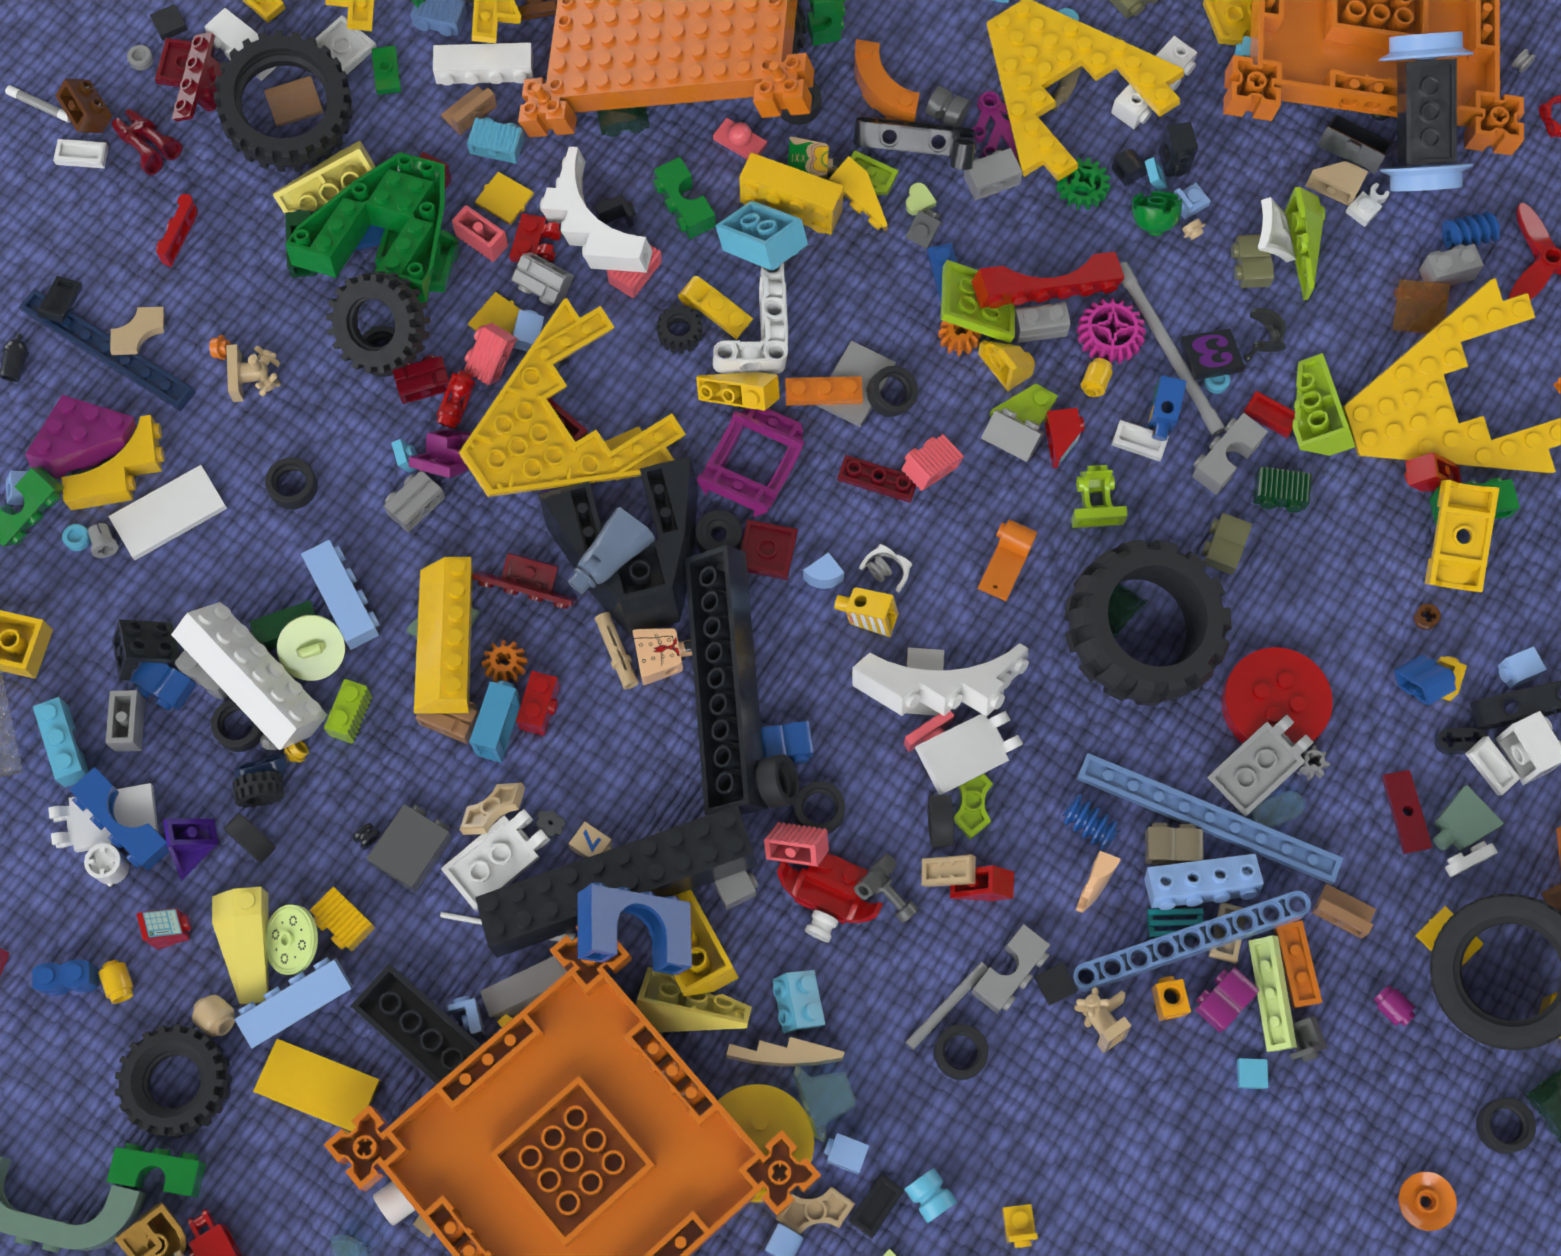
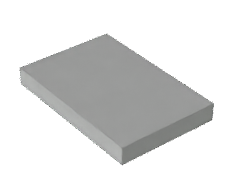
M851 341L830 377L862 376L863 404L816 406L861 427L872 409L867 398V386L870 379L879 370L887 366H896V362ZM889 377L883 379L880 382V393L884 388L886 382L888 381Z

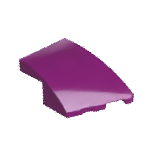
M447 429L428 432L426 437V453L409 457V467L448 478L469 470L459 455V451L472 432Z

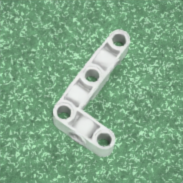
M783 263L773 270L761 266L759 286L760 342H740V340L718 342L714 346L712 362L713 368L717 372L722 374L741 372L779 374L784 371L788 353V318Z

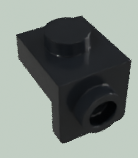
M622 194L612 199H604L595 206L597 219L604 224L624 217L629 227L634 225L633 216L636 215L634 207L630 201L626 203Z

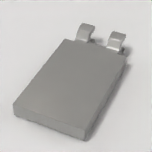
M1285 715L1274 727L1266 722L1207 777L1245 817L1305 762L1300 755L1314 743L1305 734L1294 744L1284 734L1294 723L1288 715Z

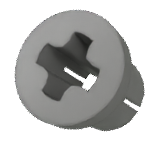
M99 523L98 526L95 524L88 529L92 543L91 552L94 557L106 558L118 551L117 541L112 538L107 524Z

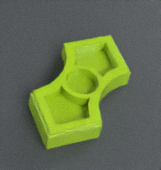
M985 774L958 786L961 794V807L954 816V823L970 840L991 823V819L985 810V796L993 786V783Z

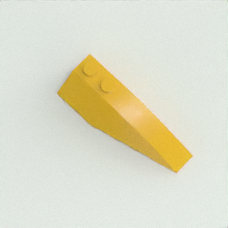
M692 890L674 895L680 901L690 902L692 967L678 975H673L683 995L691 996L714 992L738 979L737 973Z

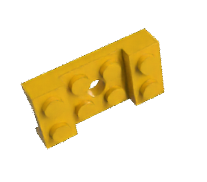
M1451 480L1441 481L1437 507H1439L1432 556L1428 559L1424 584L1471 592L1483 591L1499 488L1462 484ZM1460 529H1466L1469 532L1470 538L1465 544L1457 540L1456 535Z

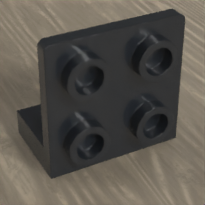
M119 619L112 640L119 680H130L133 670L138 668V662L175 664V661L179 658L176 639L171 635L174 632L172 623Z

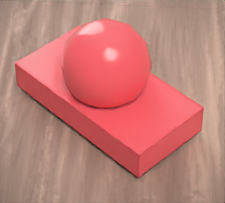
M728 118L724 120L713 135L714 141L745 159H748L751 152L761 155L767 147V141L752 133L746 123H735Z
M951 711L945 716L939 713L905 736L904 746L908 752L915 749L917 745L945 732L943 729L953 722L954 714Z

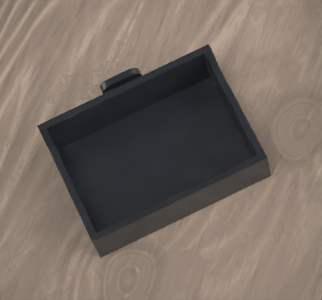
M1335 115L1329 126H1327L1318 143V146L1374 174L1378 171L1393 145L1392 142L1338 115Z

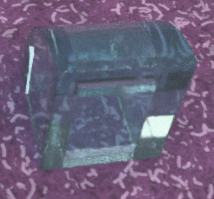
M347 1235L331 1236L333 1256H372L368 1246L360 1239Z

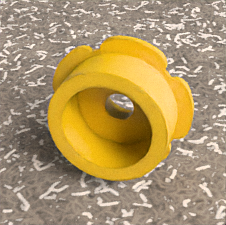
M303 741L286 747L284 754H286L291 762L301 763L305 761L306 756L309 754V749Z

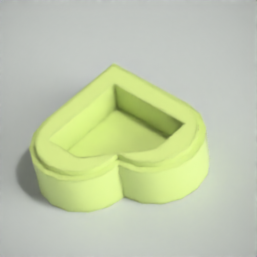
M915 183L909 189L906 211L911 215H917L919 210L927 211V209L935 207L937 201L924 184Z

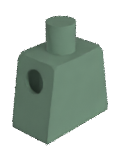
M1465 785L1454 795L1434 821L1435 826L1441 832L1433 838V842L1442 851H1445L1452 844L1462 851L1492 833L1504 823L1468 785Z

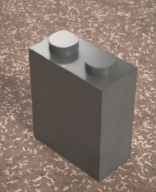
M404 804L366 859L374 867L412 891L417 892L453 837L448 831L450 827L438 819L433 822L426 818L427 813L418 806L413 805L410 808Z

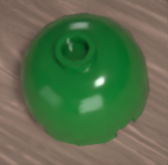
M1151 191V196L1143 197L1144 193H1140L1133 197L1132 217L1136 225L1148 232L1149 235H1162L1163 232L1175 227L1181 217L1183 200L1182 198L1178 200V195L1174 193Z

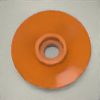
M1432 1172L1415 1173L1408 1177L1400 1188L1398 1196L1400 1210L1405 1219L1414 1227L1424 1231H1435L1447 1226L1454 1218L1457 1209L1456 1195L1452 1186L1442 1176ZM1423 1196L1429 1201L1427 1207H1423L1420 1203V1199Z

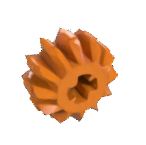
M945 321L941 322L938 337L941 339V347H948V354L957 351L959 357L962 351L969 355L972 352V348L978 347L981 333Z
M505 640L501 641V647H497L495 643H492L491 648L493 652L485 651L484 656L487 659L482 661L483 668H486L484 672L486 677H493L492 681L498 683L501 679L502 681L509 682L511 678L515 683H518L517 674L525 675L526 671L522 666L528 664L527 658L523 657L525 654L523 648L517 649V644L514 641L508 647ZM502 660H505L506 662H509V664L505 666L500 662Z

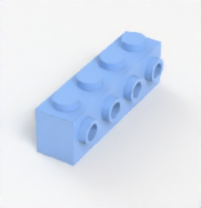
M327 540L301 553L350 650L378 637L379 634L375 627L380 624L373 611L367 613L364 605L368 604V601L361 589L356 591L353 583L357 582L351 568H344L342 561L346 559L340 547L334 548L331 541Z
M1256 854L1147 867L1144 879L1151 909L1160 908L1161 910H1169L1180 905L1194 907L1203 902L1211 901L1224 903L1234 898L1252 899L1260 895L1264 884Z
M328 957L313 965L315 971L306 976L303 972L288 980L290 986L283 990L276 987L263 995L265 998L263 1002L255 1005L252 1001L238 1010L241 1015L234 1020L251 1048H254L352 989L353 985L337 958L331 961Z

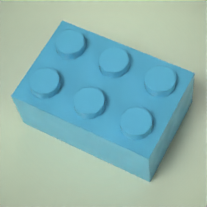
M752 200L715 225L723 251L769 270L778 268L783 262L798 254L800 250L808 245L802 219Z

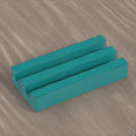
M1203 908L1148 909V938H1158L1176 932L1154 931V927L1193 926L1204 922ZM1196 916V919L1153 920V917ZM1188 935V936H1186V937H1184V938H1196V937H1194V936H1192V935Z

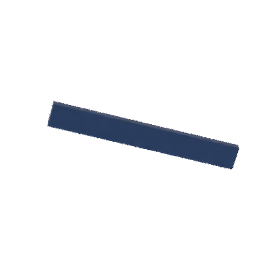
M35 288L19 306V309L26 315L180 412L196 393L194 388L140 354L112 355L110 351L111 336L69 311L63 323L38 317L37 310L46 295Z

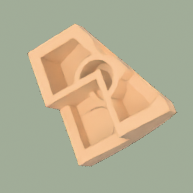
M1102 851L1098 853L1088 881L1083 887L1076 911L1083 913L1100 896L1119 864L1120 858Z

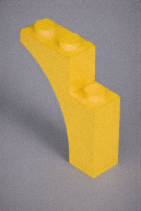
M151 415L140 416L133 436L116 456L90 471L61 477L62 486L64 487L63 501L71 511L134 500L133 491L136 490L134 476L162 472L161 462L165 461V455L162 446H159V439L162 438L160 424L156 423Z

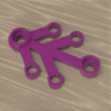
M985 92L978 98L977 107L981 114L973 130L983 134L981 136L976 135L977 142L985 140V127L990 117L995 126L988 145L983 148L982 157L989 156L986 153L987 151H997L1002 135L1019 164L1010 122L1004 119L1001 114H1007L1006 105L1001 102L1000 97L995 92Z

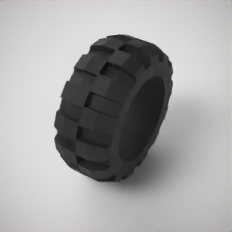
M1138 539L1121 543L1110 551L1107 550L1082 571L1073 583L1075 589L1072 595L1067 598L1064 618L1066 621H1069V631L1065 633L1070 653H1077L1082 662V665L1078 668L1090 683L1094 680L1098 681L1104 686L1103 692L1120 701L1131 699L1137 705H1158L1161 702L1174 701L1198 689L1213 676L1214 668L1223 662L1228 650L1229 641L1225 639L1226 632L1232 629L1230 607L1223 608L1221 596L1226 594L1217 576L1210 579L1203 571V568L1207 565L1203 560L1191 551L1185 555L1178 552V546L1174 543L1158 539L1152 543H1146ZM1144 580L1154 583L1166 590L1178 603L1185 619L1186 639L1183 650L1173 665L1158 667L1141 663L1129 656L1115 640L1109 625L1108 606L1111 594L1118 582Z

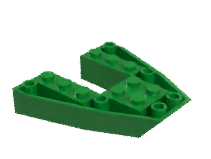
M399 152L357 178L296 227L285 243L291 264L337 278L371 225L389 229L400 234L376 269V272L399 274L398 279H408L411 281L409 287L412 290L419 289L421 292L417 297L419 302L427 303L445 206V164Z

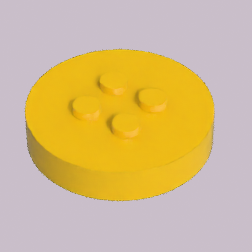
M754 1084L736 1088L718 1100L765 1156L769 1153L764 1146L783 1130L798 1148L792 1156L798 1162L806 1157L811 1163L814 1152L813 1128L807 1113L791 1095L773 1086ZM763 1189L750 1202L763 1203L764 1201L761 1197L767 1191Z

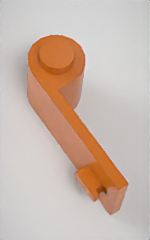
M1010 519L1007 524L1002 522L996 534L1000 538L998 546L982 577L978 590L1007 601L1038 531Z

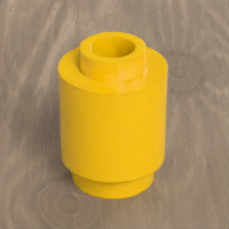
M1096 358L1088 365L1081 382V388L1087 396L1098 397L1105 394L1113 374L1112 364L1105 359Z
M119 960L104 963L102 965L103 969L98 974L106 998L110 999L112 1004L121 1003L134 996L132 992L134 986L126 963H119Z

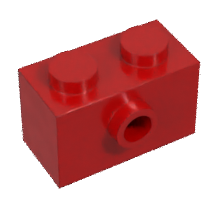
M531 671L516 718L520 730L545 736L551 715H555L558 707L557 696L560 684L557 677Z

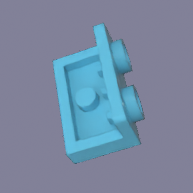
M815 970L789 972L773 979V993L776 997L779 1011L778 1020L784 1034L795 1030L818 1028L825 1025Z

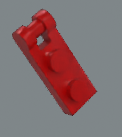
M182 194L178 197L177 203L179 207L174 217L169 220L167 231L163 239L158 241L156 253L162 264L172 267L198 215V209L189 194Z

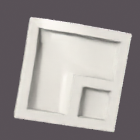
M1271 197L1261 200L1263 224L1258 249L1282 258L1286 263L1296 260L1287 215Z

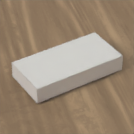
M58 139L53 161L56 165L105 168L109 146L106 142Z
M1120 420L1111 445L1160 462L1169 436L1166 441H1158L1152 438L1153 430Z
M1488 736L1482 737L1465 753L1497 795H1503L1520 779V776Z

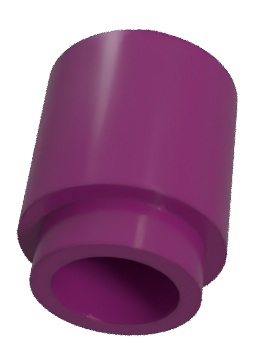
M1390 985L1373 999L1378 1004L1376 1007L1395 1026L1399 1023L1405 1026L1416 1016L1413 1012L1416 1006L1397 988L1393 989Z

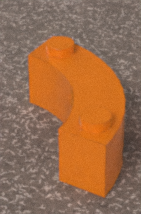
M856 39L854 54L855 80L867 104L872 109L875 108L883 114L885 119L915 122L920 93L908 90L890 78L880 60V43Z

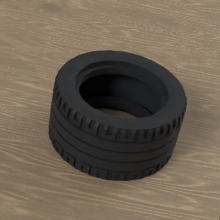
M1495 894L1476 899L1464 905V907L1456 911L1439 931L1434 942L1430 959V977L1433 992L1442 1011L1464 1034L1482 1044L1498 1049H1532L1561 1037V987L1552 1004L1536 1016L1523 1020L1498 1018L1481 1009L1468 994L1462 977V962L1469 944L1477 935L1488 928L1501 924H1519L1539 932L1553 945L1561 962V912L1546 902L1526 895Z

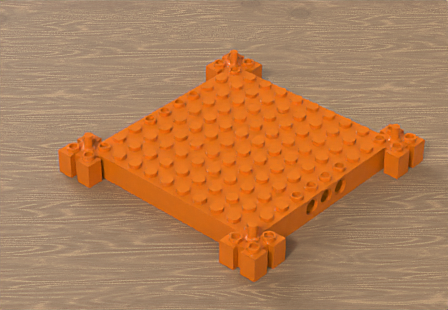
M558 0L547 80L545 82L543 78L524 79L522 97L526 103L520 105L518 122L529 137L548 136V130L553 129L556 135L575 134L577 121L575 113L747 97H753V102L762 118L781 116L784 109H788L790 115L810 114L812 95L808 88L813 87L814 68L807 53L792 54L797 0Z
M1252 0L1250 57L1233 55L1225 70L1224 88L1228 90L1224 96L1223 114L1243 117L1246 111H1250L1254 119L1272 121L1281 106V101L1397 117V63L1415 60L1379 62L1381 57L1389 53V37L1463 32V48L1472 51L1473 55L1436 58V60L1457 58V126L1467 127L1464 131V149L1484 151L1487 146H1491L1493 153L1513 155L1524 141V123L1518 122L1524 115V97L1505 94L1500 100V0Z
M567 935L550 949L552 955L567 972L391 1125L388 1124L375 1107L369 1105L351 1120L356 1126L351 1133L341 1129L323 1144L338 1163L345 1165L350 1162L352 1166L345 1172L359 1190L367 1192L382 1179L384 1175L379 1170L382 1168L452 1256H691L763 1189L767 1192L761 1197L762 1200L778 1217L795 1201L790 1193L797 1186L804 1193L821 1177V1174L806 1157L798 1162L792 1156L798 1148L783 1130L764 1146L769 1153L765 1156L606 972L610 969L616 975L632 961L630 954L618 940L617 955L601 963L578 959V937L572 941Z

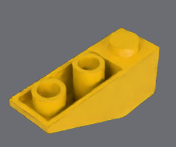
M848 156L829 180L844 186L843 195L851 201L849 205L857 213L860 214L863 211L870 218L867 221L877 230L882 228L887 231L888 224L868 172Z
M741 372L698 375L696 377L698 400L766 411L780 399L778 375Z

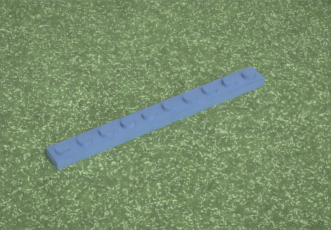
M1087 753L1076 779L1183 824H1193L1196 826V829H1202L1207 834L1331 885L1335 883L1343 858L1089 753Z

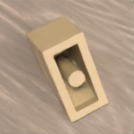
M1347 161L1314 169L1306 183V187L1350 206L1368 171Z

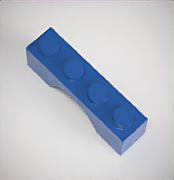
M95 767L69 789L75 795L72 801L83 812L88 809L93 814L90 820L100 830L106 828L111 833L108 839L118 849L123 846L129 852L126 858L136 868L142 866L149 871L169 853L167 841L149 823L140 827H125L118 824L114 815V804L119 791Z

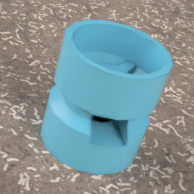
M935 1168L904 1189L913 1203L921 1204L919 1211L927 1224L958 1202L949 1189H942L943 1179Z

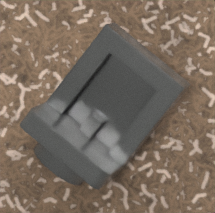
M927 209L926 212L919 210L905 237L927 249L930 247L939 228L943 227L945 222L939 219L941 216L939 213L931 209Z
M1312 1016L1293 1023L1297 1044L1295 1049L1297 1052L1290 1054L1291 1059L1302 1058L1304 1063L1319 1058L1318 1052L1328 1047L1316 1017Z

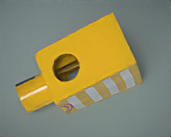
M857 587L853 589L850 597L838 594L834 609L846 612L850 624L887 637H891L899 615L893 595Z

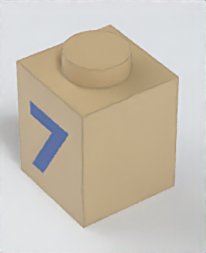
M584 822L569 842V846L572 851L585 859L611 850L613 843L606 835Z

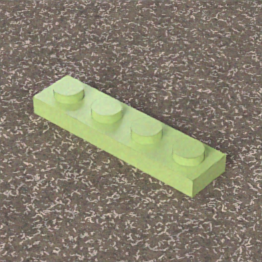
M1272 935L1249 940L1255 984L1260 990L1257 996L1267 1052L1297 1048L1278 936Z

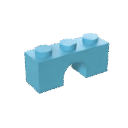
M59 697L33 706L55 780L64 787L76 784L89 772L84 754L79 750L73 737L72 731L76 730L69 706Z

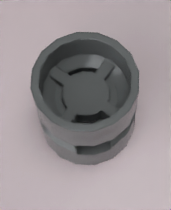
M940 85L932 94L925 114L937 121L942 118L943 123L947 126L960 127L967 115L971 101L960 95L954 97L952 91Z

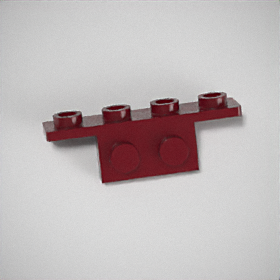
M212 32L195 35L192 40L172 119L176 122L192 119L197 104L207 112L216 110L214 92H217L215 79L216 76L221 77L222 72L220 69L221 64L210 56L215 38Z
M507 553L502 577L482 571L472 574V579L478 580V585L493 588L496 585L503 587L504 592L518 595L519 592L528 594L529 599L543 602L544 599L553 601L554 606L568 609L569 606L577 604L578 600L576 597L554 592L560 566L514 553Z

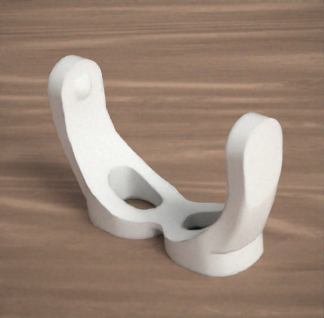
M879 544L875 550L865 557L859 569L863 571L869 561L877 556L894 559L903 570V579L896 588V591L899 593L907 582L912 563L906 558L896 555L888 547Z

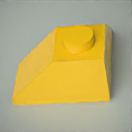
M986 340L980 343L978 355L1007 391H1010L1033 375L1034 359L1030 353L1024 352L1020 346Z

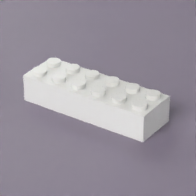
M221 602L188 612L171 634L279 750L311 737L328 716L322 710L319 703L305 692L301 684L287 673L284 666L269 654L266 647L259 643L249 632L248 628L241 624L231 613L230 609Z

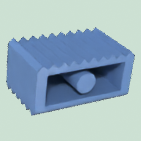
M426 0L418 8L413 5L410 16L413 26L421 31H428L430 29L438 31L444 36H459L467 16V8L464 0Z

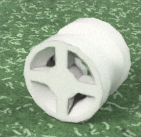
M814 910L812 913L813 920L811 924L806 926L805 932L818 940L830 942L832 938L831 931L837 927L839 922L824 912Z

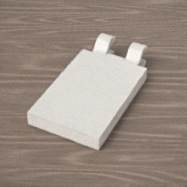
M1006 711L990 719L980 714L915 747L939 795L1009 761L1006 753L1023 744L1018 735L1003 741L997 727L1010 721Z
M149 783L117 789L119 794L114 804V815L118 824L125 827H140L149 823L158 832L153 785ZM74 797L69 798V806L49 807V818L53 819L54 822L67 820L68 832L51 834L52 845H56V848L73 845L74 851L78 853L89 851L93 846L101 843L115 846L108 839L111 833L106 828L100 830L90 820L93 814L88 809L83 812L72 801Z
M525 809L520 811L510 821L505 816L500 818L491 826L488 834H481L441 868L476 912L478 907L475 897L510 884L540 858L535 851L550 841L541 829L530 839L523 832L522 829L533 821Z

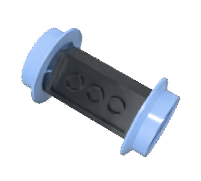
M1463 32L1389 37V53L1381 57L1379 62L1415 60L1397 63V164L1415 166L1381 168L1380 172L1390 176V191L1463 187V171L1473 166V163L1437 164L1457 162V58L1436 60V58L1473 55L1472 51L1463 48Z

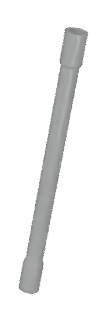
M1127 262L1120 263L1125 277L1121 283L1128 290L1179 378L1187 381L1185 388L1199 410L1202 420L1212 436L1222 433L1225 429L1224 424L1215 409L1211 407L1197 381L1194 380L1191 371L1138 284L1135 274Z

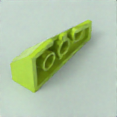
M1295 187L1284 213L1287 215L1296 257L1294 261L1303 300H1308L1315 286L1322 227L1325 220V208L1320 205L1317 195L1301 187Z
M1323 353L1299 361L1293 430L1300 450L1331 456L1355 448Z

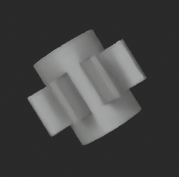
M1315 745L1310 751L1305 750L1300 755L1305 762L1299 767L1297 774L1302 773L1306 775L1308 781L1315 774L1318 778H1321L1324 775L1322 769L1330 766L1329 762H1325L1324 756L1326 751L1321 753L1316 750ZM1313 760L1316 764L1310 766L1308 762Z

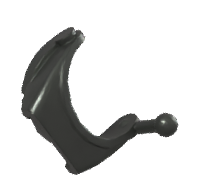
M1255 308L1251 310L1250 318L1259 321L1267 328L1271 341L1254 342L1252 344L1253 349L1244 355V361L1250 362L1252 356L1257 351L1280 352L1285 350L1286 344L1283 338L1286 330L1285 320L1278 313L1269 309Z

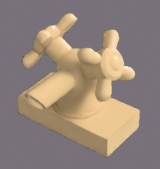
M237 344L227 345L228 393L233 402L244 401V383L260 381L255 386L261 389L259 391L261 396H265L267 392L281 386V382L276 380V373H272L270 377L268 376L267 366L270 362L277 367L280 365V361L275 359L276 353L256 346L254 350L259 353L258 357L256 354H252L248 358V362H242V354Z
M1094 987L1092 993L1086 999L1076 1000L1077 1005L1074 1006V1009L1086 1016L1084 1021L1085 1027H1090L1092 1023L1100 1034L1097 1045L1103 1053H1106L1125 1039L1131 1028V1024L1125 1017L1117 1021L1111 1014L1113 1010L1124 1003L1126 993L1121 990L1109 1000L1100 999L1098 996L1099 990Z

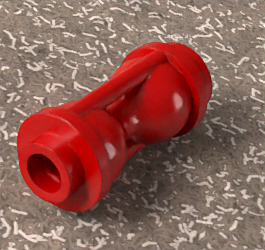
M458 370L457 374H451L446 392L436 413V416H438L436 422L438 424L456 429L457 424L461 423L473 387L476 384L472 380L473 375Z

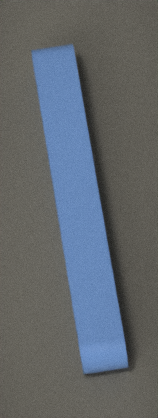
M1293 891L1096 958L1076 967L1073 982L1078 990L1089 992L1094 987L1101 988L1298 921L1309 911L1311 906L1310 898L1304 892ZM1291 900L1300 901L1303 905V911H1293L1289 902ZM1268 908L1274 910L1277 914V919L1275 921L1267 920L1263 916V910ZM1241 917L1248 919L1251 928L1248 930L1239 928L1236 920ZM1215 926L1222 928L1225 936L1222 939L1214 938L1210 933V928ZM1188 935L1196 937L1198 946L1195 948L1186 946L1184 937ZM1161 944L1170 946L1172 955L1169 957L1161 956L1157 951V947ZM1135 953H1140L1146 958V963L1142 966H1136L1132 963L1131 956ZM1108 962H1114L1119 966L1120 972L1116 975H1110L1105 971L1104 966ZM1082 971H1088L1093 975L1094 980L1090 984H1083L1079 981L1078 974Z

